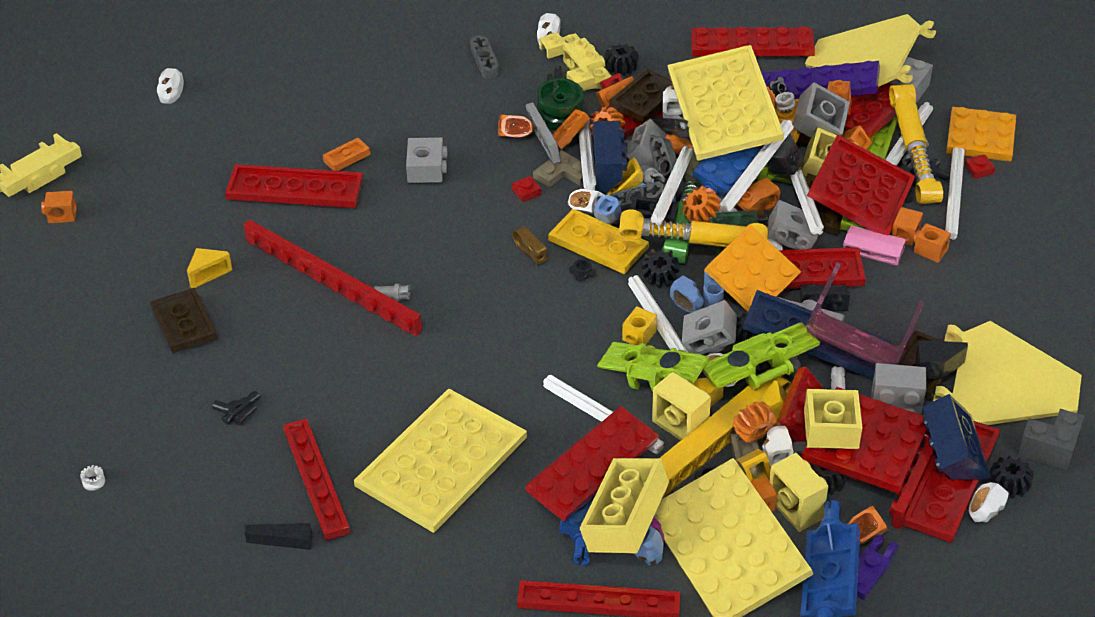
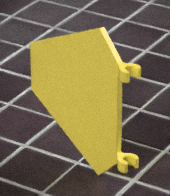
M906 14L818 39L815 45V55L809 56L805 65L811 68L824 65L879 61L878 87L894 79H898L903 83H910L913 75H906L905 73H909L911 66H903L919 34L926 38H933L935 36L936 30H929L933 27L934 22L926 21L923 25H919Z
M988 321L965 332L955 325H948L944 341L968 342L965 363L957 368L953 393L943 386H936L933 401L950 394L972 415L973 421L985 425L1029 420V418L1058 416L1060 408L1077 413L1081 374L992 321Z

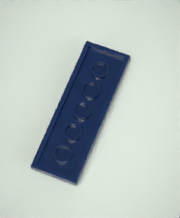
M756 291L742 329L757 335L769 332L774 334L802 322L820 342L819 346L804 353L872 379L874 378L876 363L885 364L891 345L890 340L765 292Z

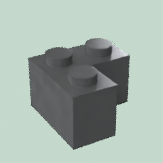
M1060 408L1054 425L1029 418L1018 456L1068 471L1085 416Z

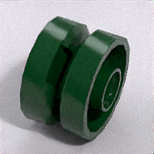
M553 78L539 86L537 91V110L548 129L557 130L575 109L583 111V89L578 83L565 78Z

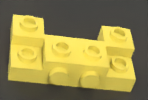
M558 32L539 38L540 49H547L548 59L563 54V61L570 69V71H567V79L578 83L583 91L589 89L602 90L600 82L612 77L604 68L605 60L603 56L596 52L594 46L586 38L580 39L576 33L561 37Z
M56 133L53 135L54 144L48 146L44 142L39 143L40 149L11 164V170L4 164H0V192L5 193L8 197L23 189L31 193L66 173L64 166L82 157L80 146L74 142L66 141Z

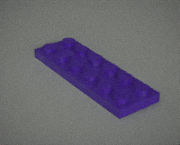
M865 61L811 68L804 67L792 70L784 69L772 72L764 71L761 74L766 87L770 81H775L777 77H782L788 92L793 93L794 99H799L800 95L813 82L827 89L829 81L835 80L850 81L851 96L877 93L880 63L879 61Z

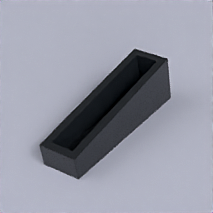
M310 523L245 525L246 543L311 550L312 530Z

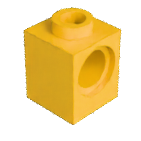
M636 306L623 323L622 340L632 345L644 343L646 346L657 331V314Z

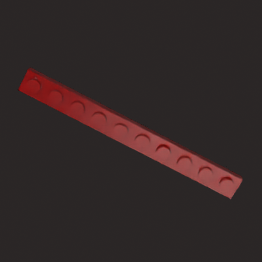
M249 219L243 224L245 239L249 244L257 246L265 253L271 254L280 259L281 262L296 268L300 273L312 277L316 282L326 285L334 292H338L350 301L358 303L370 312H374L384 320L397 325L403 331L409 332L414 336L422 332L421 314Z

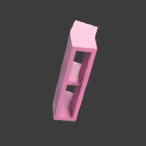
M851 225L844 240L843 248L859 247L861 257L898 266L904 252L906 239L883 235Z

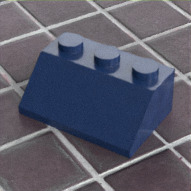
M619 121L593 122L595 191L602 194L607 193L621 182L623 171H627V159L622 158L626 155L625 144H621L624 143V129L620 130Z
M950 394L923 406L925 413L923 422L931 434L929 442L937 454L938 458L935 459L939 471L941 473L945 472L952 480L990 478L991 476L972 415Z

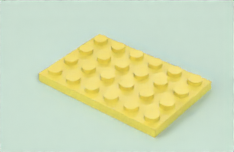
M751 45L667 65L683 118L688 121L687 126L690 127L688 134L697 161L784 140V133Z
M448 388L354 479V485L361 491L435 533L527 438V431Z
M734 458L660 501L654 516L661 524L664 541L713 617H742L813 575L812 569Z

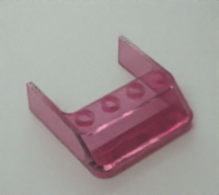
M836 263L807 322V331L812 336L874 365L876 363L897 365L924 302H919L899 345H892L822 312L821 306L841 266Z

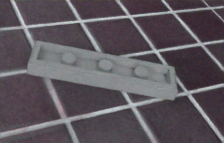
M534 103L526 104L527 116L534 126L535 134L551 162H559L560 156L555 139Z

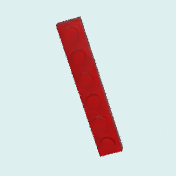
M307 418L283 425L286 439L325 541L350 534L349 524Z
M929 430L923 440L924 448L920 447L915 458L916 464H912L907 475L908 481L907 483L904 482L898 494L899 500L892 502L889 514L893 515L892 527L902 528L903 518L935 452L929 442L931 437Z
M520 580L517 608L629 617H679L680 592Z

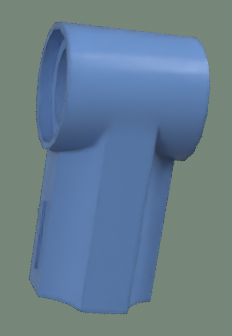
M705 271L703 287L704 308L724 300V289Z

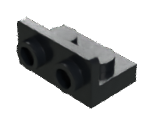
M800 285V302L813 300L821 306V309L848 311L850 292L847 291V285Z

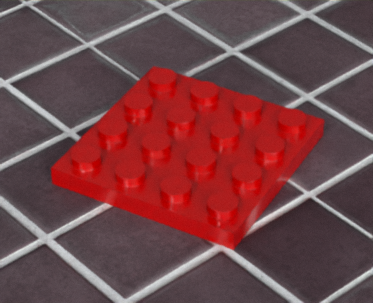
M886 83L878 87L877 93L851 96L850 114H847L843 132L860 125L867 136L872 138L896 116L895 108L891 106L889 99V89L894 84Z
M837 134L807 196L873 232L889 236L915 176Z
M839 387L835 388V390H845ZM859 394L862 421L859 449L807 448L806 445L802 453V459L814 465L899 494L928 431L923 422V417L925 416Z

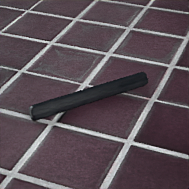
M657 117L651 119L663 131L683 132L688 131L690 128L687 126L688 121L685 119Z

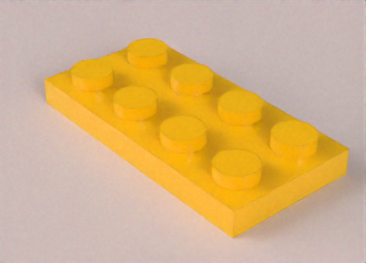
M572 209L548 234V241L624 275L649 248V241L642 238L637 241L623 240L619 236V228L575 209Z

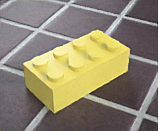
M613 458L580 526L588 552L638 553L669 483L661 458Z

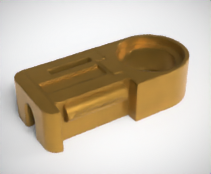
M523 226L512 232L516 246L524 254L526 253L536 263V266L547 261L546 247L526 227Z

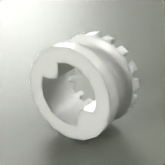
M791 92L780 93L775 98L777 109L781 112L789 111L788 109L792 110L796 106L794 95Z
M92 465V467L87 466V469L84 468V471H81L80 477L85 489L97 490L105 484V477L101 467L98 468L97 465L95 467ZM96 476V480L93 479L94 481H92V479L89 478Z

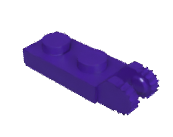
M879 534L859 558L857 597L863 600L866 599L890 566V561L899 547V544L892 542L884 555L878 553L877 551L881 548L884 537Z

